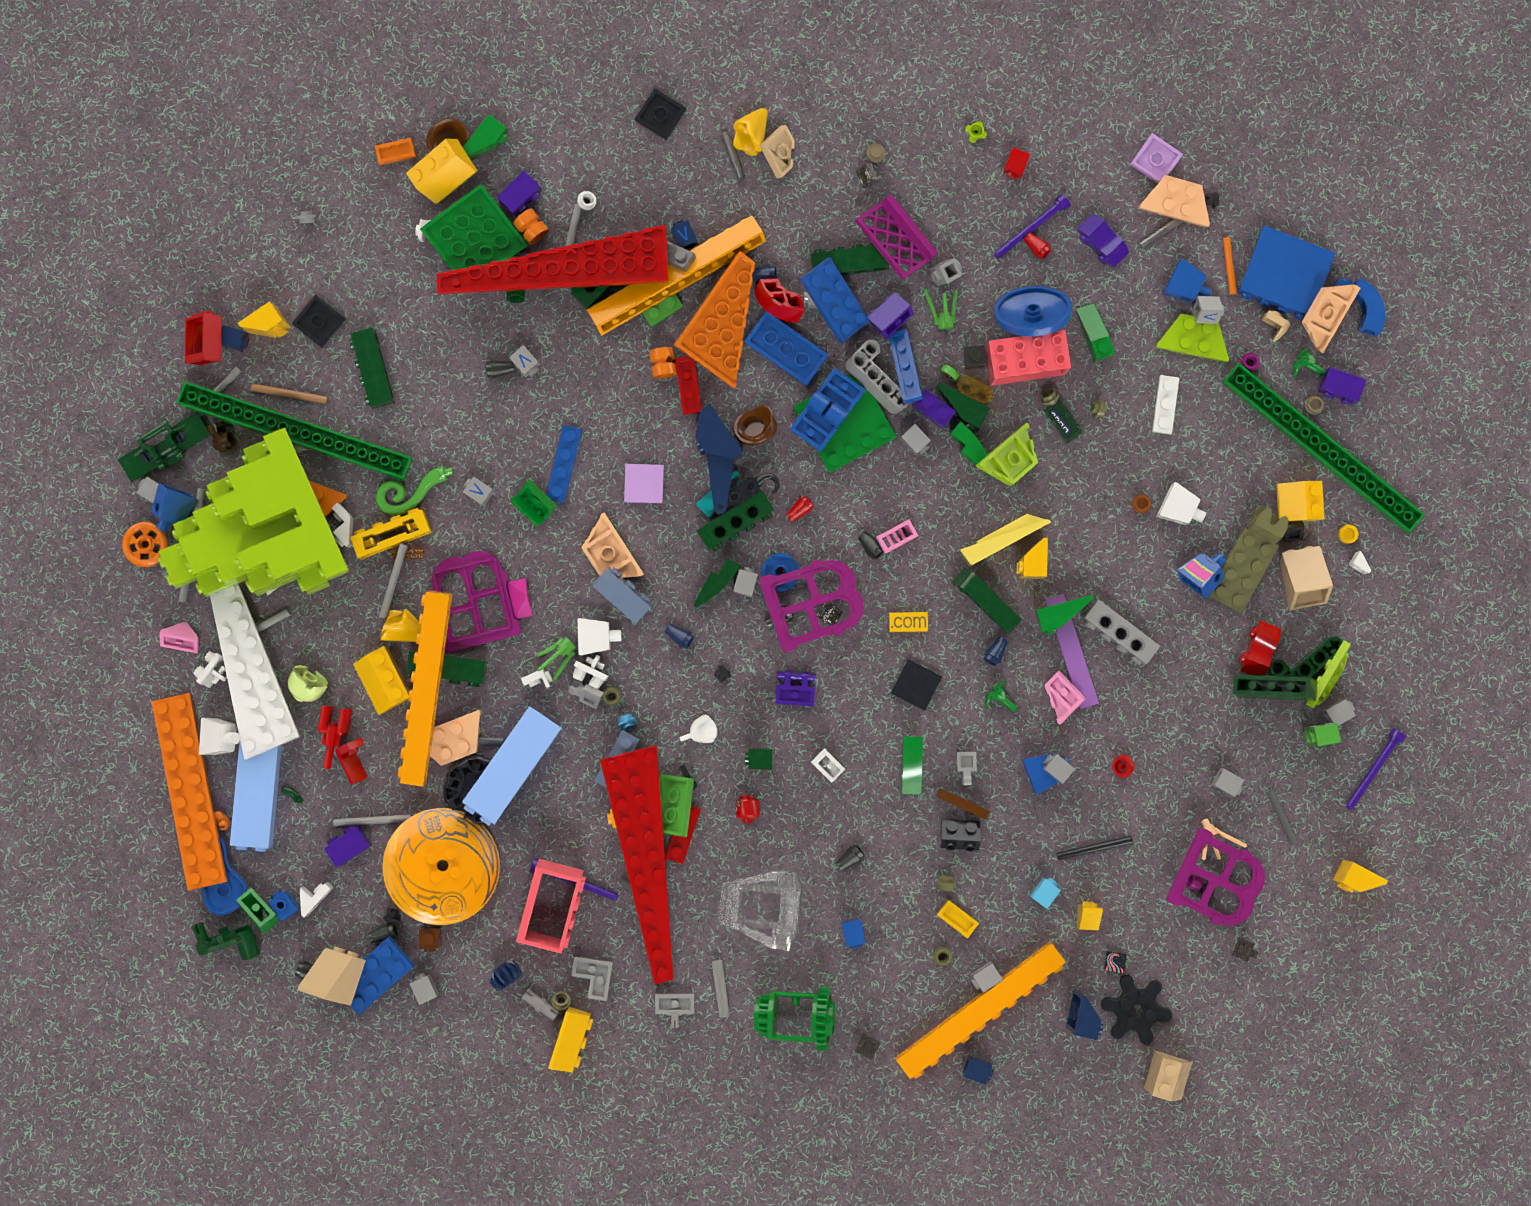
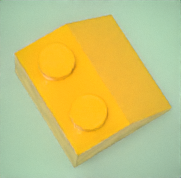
M270 301L238 322V325L248 333L273 338L284 336L288 332L287 329L290 328V325L279 309Z
M1322 481L1276 484L1278 519L1283 516L1288 518V522H1310L1324 519Z
M1048 538L1038 541L1016 563V574H1019V578L1043 579L1047 577Z
M1347 860L1342 861L1333 878V881L1337 882L1336 886L1351 893L1353 891H1366L1385 885L1388 880Z

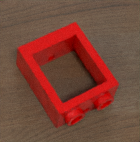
M202 311V314L194 313L192 317L185 318V364L203 366L221 362V315H214L213 311Z

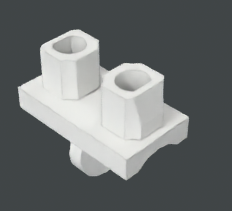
M211 651L205 656V660L209 663L206 668L199 666L194 671V675L198 678L196 682L208 688H211L213 683L217 684L219 679L222 681L227 679L223 675L226 671L223 656Z
M596 655L595 659L587 657L585 662L591 664V667L578 661L574 664L576 668L573 678L583 681L586 673L592 674L593 677L589 685L596 689H599L609 676L595 670L596 667L603 670L605 666L599 662L600 656Z

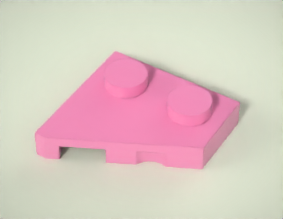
M1060 671L1045 684L1052 708L1055 709L1058 717L1056 719L1057 723L1060 725L1086 698Z

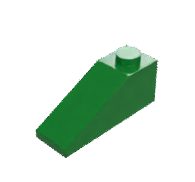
M488 114L463 146V149L470 160L497 148L500 143L504 144L509 137L508 129Z
M1095 304L1076 309L1093 363L1111 358L1115 352Z
M1093 595L1035 610L1040 633L1046 632V635L1057 633V628L1066 624L1094 599Z

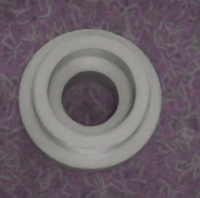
M312 211L300 212L301 216H297L300 224L315 222L314 217H316V214L312 215Z

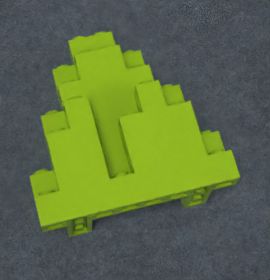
M285 428L263 436L264 441L243 449L245 455L242 458L245 465L227 472V477L207 485L209 491H206V495L211 504L192 512L194 516L173 524L175 530L172 533L175 540L179 541V543L158 551L160 554L158 561L161 567H165L168 572L165 577L170 586L173 585L178 589L198 581L195 585L199 594L203 593L205 597H208L245 581L249 591L259 596L297 580L302 592L306 591L310 595L329 587V580L349 572Z

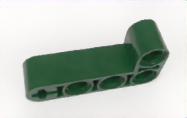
M964 568L951 582L1008 635L1022 621L972 571Z
M1336 636L1324 639L1292 668L1283 660H1271L1267 673L1269 676L1312 677L1326 665L1329 659L1332 660L1343 641ZM1330 642H1335V649H1329L1328 651L1324 650L1328 649L1331 646ZM1316 653H1319L1321 655L1322 659L1320 663H1317L1314 660V656ZM1275 663L1280 666L1279 673L1273 671L1272 667ZM1302 665L1307 668V673L1304 676L1300 673Z

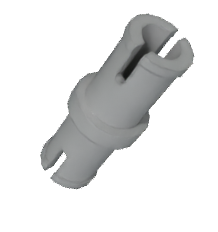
M530 989L521 998L533 1006L536 1012L540 1011L551 1021H554L560 1012L547 1003V999H542Z

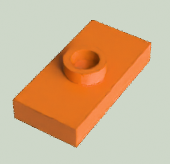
M412 138L374 146L379 166L416 158Z

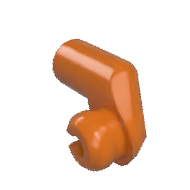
M221 811L214 812L216 823L220 826L219 829L227 830L231 824L230 819Z

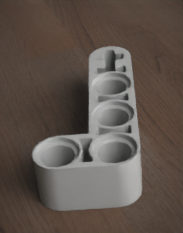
M868 340L847 360L846 369L890 413L899 414L909 403L905 404L903 402L901 389L872 361L880 352V345L875 340Z

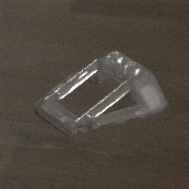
M778 870L722 883L718 921L750 936V938L765 944L769 948L790 951L799 930L802 900L799 874L797 872ZM777 880V886L753 884ZM742 890L781 894L779 921L772 922L740 918ZM748 927L773 929L772 937Z

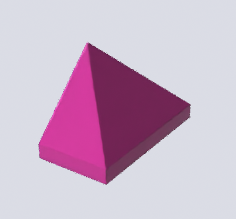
M526 578L507 582L514 619L533 616Z

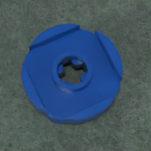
M777 553L764 562L761 574L762 577L770 574L776 577L778 574H775V570H779V567H782L783 571L789 573L798 570L799 566L790 555ZM798 579L776 586L775 591L784 592L793 588Z

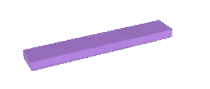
M1064 594L1045 599L1048 607L1064 603L1066 599ZM1071 618L1062 627L1057 628V633L1055 634L1070 681L1086 698L1079 706V709L1099 704Z

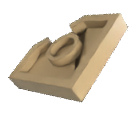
M786 125L780 126L759 145L776 178L783 177L793 167L791 149H794L795 141Z

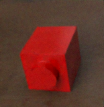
M1012 147L1003 170L1006 177L1013 180L1021 179L1030 153Z

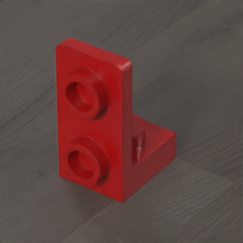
M362 737L346 743L335 750L351 785L367 778L357 756L358 748L365 745Z

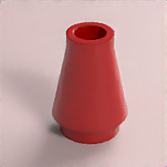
M1031 232L1023 240L1035 257L1041 260L1052 250L1049 243L1033 235Z
M804 495L802 498H798L786 515L794 522L810 513L815 506Z

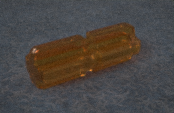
M399 548L392 549L391 557L393 560L396 559ZM424 548L406 549L404 559H423L425 556Z

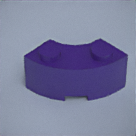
M1095 214L1089 216L1077 228L1081 235L1079 237L1081 242L1089 245L1098 255L1099 261L1104 265L1109 264L1114 268L1130 253L1124 240L1112 231L1105 220Z

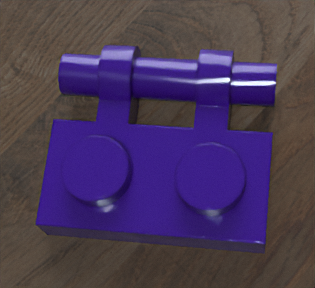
M791 670L777 672V679H784L785 682L784 685L776 686L775 704L814 707L815 687H807L808 681L815 682L816 674H808L807 671L794 673ZM790 680L802 681V686H790Z

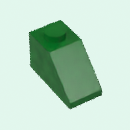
M252 888L236 899V902L263 935L279 922L276 914Z

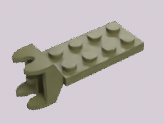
M1261 506L1255 510L1249 520L1248 528H1243L1226 562L1222 566L1224 579L1209 597L1240 613L1244 611L1279 547L1276 543L1282 539L1287 530L1288 518L1286 516L1278 519L1277 514L1273 517L1272 509L1266 508V506Z

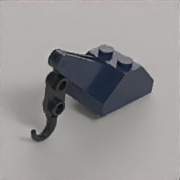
M711 404L700 410L695 447L701 455L705 454L707 456L714 511L721 515L727 511L728 506L740 505L755 495L767 480H772L775 483V488L772 490V493L775 494L780 487V482L777 476L772 473L748 478L730 490L733 463L743 457V451Z

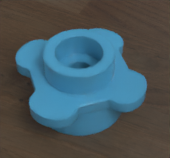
M626 714L618 719V727H620V730H630L635 726L634 724L637 723V720H635L632 714Z

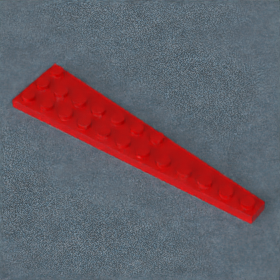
M666 224L642 229V231L634 233H624V235L609 236L601 240H591L581 244L577 243L530 253L527 256L518 258L512 257L504 261H493L490 264L475 265L438 273L437 293L440 295L668 283Z
M657 745L599 760L654 984L673 980L658 756Z

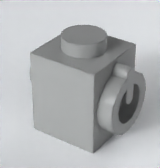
M955 258L944 260L929 268L932 280L937 286L948 284L962 276V267Z

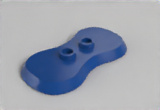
M219 836L228 882L203 887L202 896L204 904L210 912L216 915H225L240 907L236 899L247 891V886L244 880L231 868L227 859L226 845Z

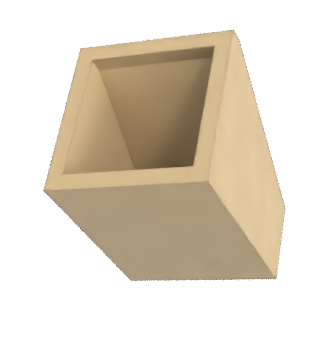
M1307 546L1300 550L1290 549L1282 553L1280 566L1289 610L1327 604L1333 584L1320 546Z
M334 946L333 950L325 948L297 990L325 1000L351 1006L366 960L358 958V953L348 951L345 954V949Z
M1154 1051L1144 1088L1152 1096L1168 1101L1182 1100L1192 1062Z

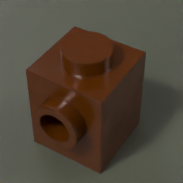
M421 927L419 929V949H424V952H435L436 948L442 946V927Z

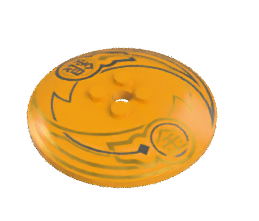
M435 808L417 813L396 829L386 846L382 864L386 889L397 907L417 921L431 925H449L461 922L481 910L491 898L496 888L500 872V859L495 841L484 825L474 824L468 818L464 819L465 813L449 808ZM440 860L447 862L448 868L446 871L438 870L437 863Z

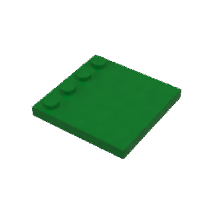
M482 184L420 228V231L450 270L490 264L493 261L508 260L528 246Z
M852 375L848 378L866 391L821 453L817 450L828 473L843 467L896 438L876 398ZM811 397L793 406L798 417L806 408Z

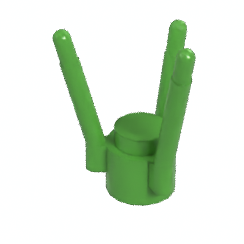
M924 289L935 326L938 325L939 330L954 328L953 324L956 323L957 290H954L951 315L948 312L946 293H943L944 313H940L938 317L927 289Z
M567 637L563 640H558L555 644L537 654V657H541L555 648L558 650L538 668V671L543 670L560 654L563 657L567 655L554 675V681L561 674L570 658L575 655L573 651L576 647Z

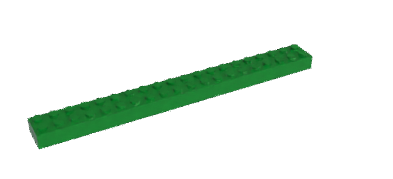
M1240 363L1236 364L1221 382L1406 534L1410 533L1425 515Z
M184 381L176 402L180 407L264 435L285 428L294 445L404 482L413 461L410 456Z

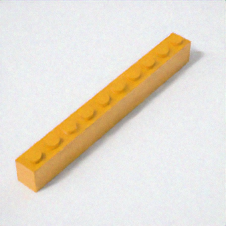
M753 216L745 218L731 228L725 229L717 236L708 239L703 244L692 248L690 251L695 254L696 258L686 272L668 264V283L627 285L619 292L611 294L605 300L594 304L587 311L602 336L662 302L667 297L676 294L730 263L739 251L746 254L765 243L766 239L763 231Z
M429 590L426 592V595L423 594L421 606H424L423 614H420L419 617L421 632L417 634L416 644H419L418 652L414 654L413 660L416 664V669L411 675V682L414 684L413 690H410L408 696L411 706L406 712L408 728H405L403 733V739L406 742L405 747H402L400 758L403 759V764L398 770V777L401 778L400 783L423 787L427 782L452 594Z
M1048 942L1004 975L1001 982L984 993H980L896 1056V1061L910 1079L913 1077L915 1079L924 1073L923 1069L937 1064L940 1061L939 1057L953 1052L955 1045L969 1040L970 1034L975 1030L977 1032L982 1030L986 1026L985 1023L990 1019L995 1020L998 1018L1004 1008H1011L1017 1003L1016 999L1023 995L1025 997L1033 991L1032 987L1036 984L1041 985L1048 980L1047 976L1052 972L1055 974L1064 968L1063 964L1066 963L1054 945Z

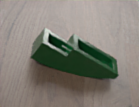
M727 558L719 574L711 571L693 606L698 608L716 597L735 577L741 565Z

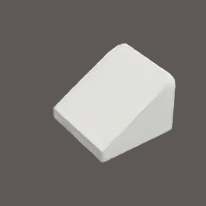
M1356 552L1349 562V566L1362 574L1370 573L1371 569L1362 552Z

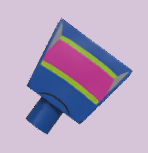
M1202 553L1179 567L1177 572L1181 582L1204 599H1207L1224 579L1221 566L1226 560L1220 553L1212 559Z

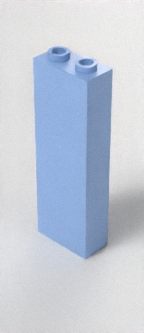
M529 706L462 801L465 805L464 809L472 815L475 812L481 816L480 820L488 826L491 823L495 825L557 737L561 727Z
M239 742L230 846H236V850H247V847H255V851L266 852L267 849L273 848L282 745L245 760L241 742Z

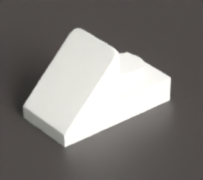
M329 882L324 885L320 883L313 891L315 895L304 886L300 887L301 915L304 918L309 916L334 887Z

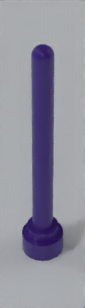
M1063 194L1059 195L1052 207L994 253V256L996 258L1002 257L1056 212L1065 211L1069 208L1071 204L1066 196Z
M1394 728L1389 733L1390 737L1388 738L1389 742L1348 801L1346 807L1349 810L1355 807L1396 745L1404 741L1406 735Z
M534 858L529 870L530 873L534 874L539 859ZM549 875L576 886L577 882ZM586 881L584 883L583 889L612 900L619 898L615 892Z

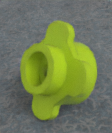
M981 121L967 125L965 128L971 143H975L978 139H985L987 136Z

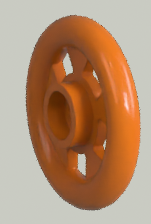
M146 521L132 525L124 534L122 549L124 555L132 564L139 567H150L159 563V552H153L155 544L160 545V551L168 547V539L164 531L156 528L157 524ZM141 530V532L143 533V535L139 536V537L136 539V537L134 536V534H135L137 531ZM151 530L157 534L155 539L148 535ZM145 541L149 543L147 548L143 547ZM135 543L137 549L136 552L131 551V544ZM141 554H149V559H141Z

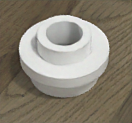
M589 191L580 193L577 198L578 205L583 210L593 209L596 205L595 195ZM585 198L590 201L589 204L584 203Z

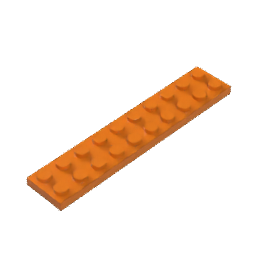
M191 693L152 701L187 889L194 890L228 882L204 756L199 755L200 736Z

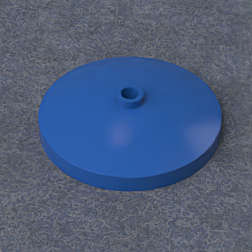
M1043 286L1023 287L1008 292L997 301L994 309L995 320L1003 330L1015 335H1046L1058 331L1070 321L1072 304L1070 299L1059 290Z

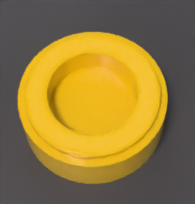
M1350 524L1342 526L1338 531L1339 540L1345 544L1355 542L1359 535L1357 528Z

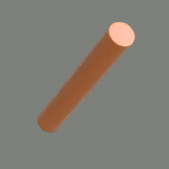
M1230 237L1223 238L1229 295L1237 294L1231 240Z

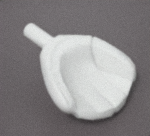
M708 715L700 716L691 725L690 734L681 736L680 741L692 738L693 741L701 743L714 742V739L717 737L715 722Z

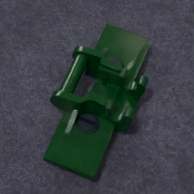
M197 412L172 427L168 420L164 419L161 424L145 434L137 435L136 439L140 446L119 458L118 461L129 480L134 482L156 468L163 471L185 458L184 452L209 437L210 434ZM168 431V434L165 435V440L159 444L149 446L145 443L161 432Z

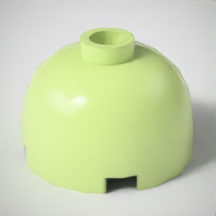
M302 665L295 666L288 678V688L297 701L312 702L323 695L328 687V682L317 671L315 676L308 671L309 667Z

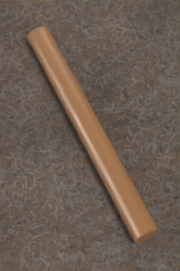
M252 384L251 391L324 404H327L328 396L259 384Z

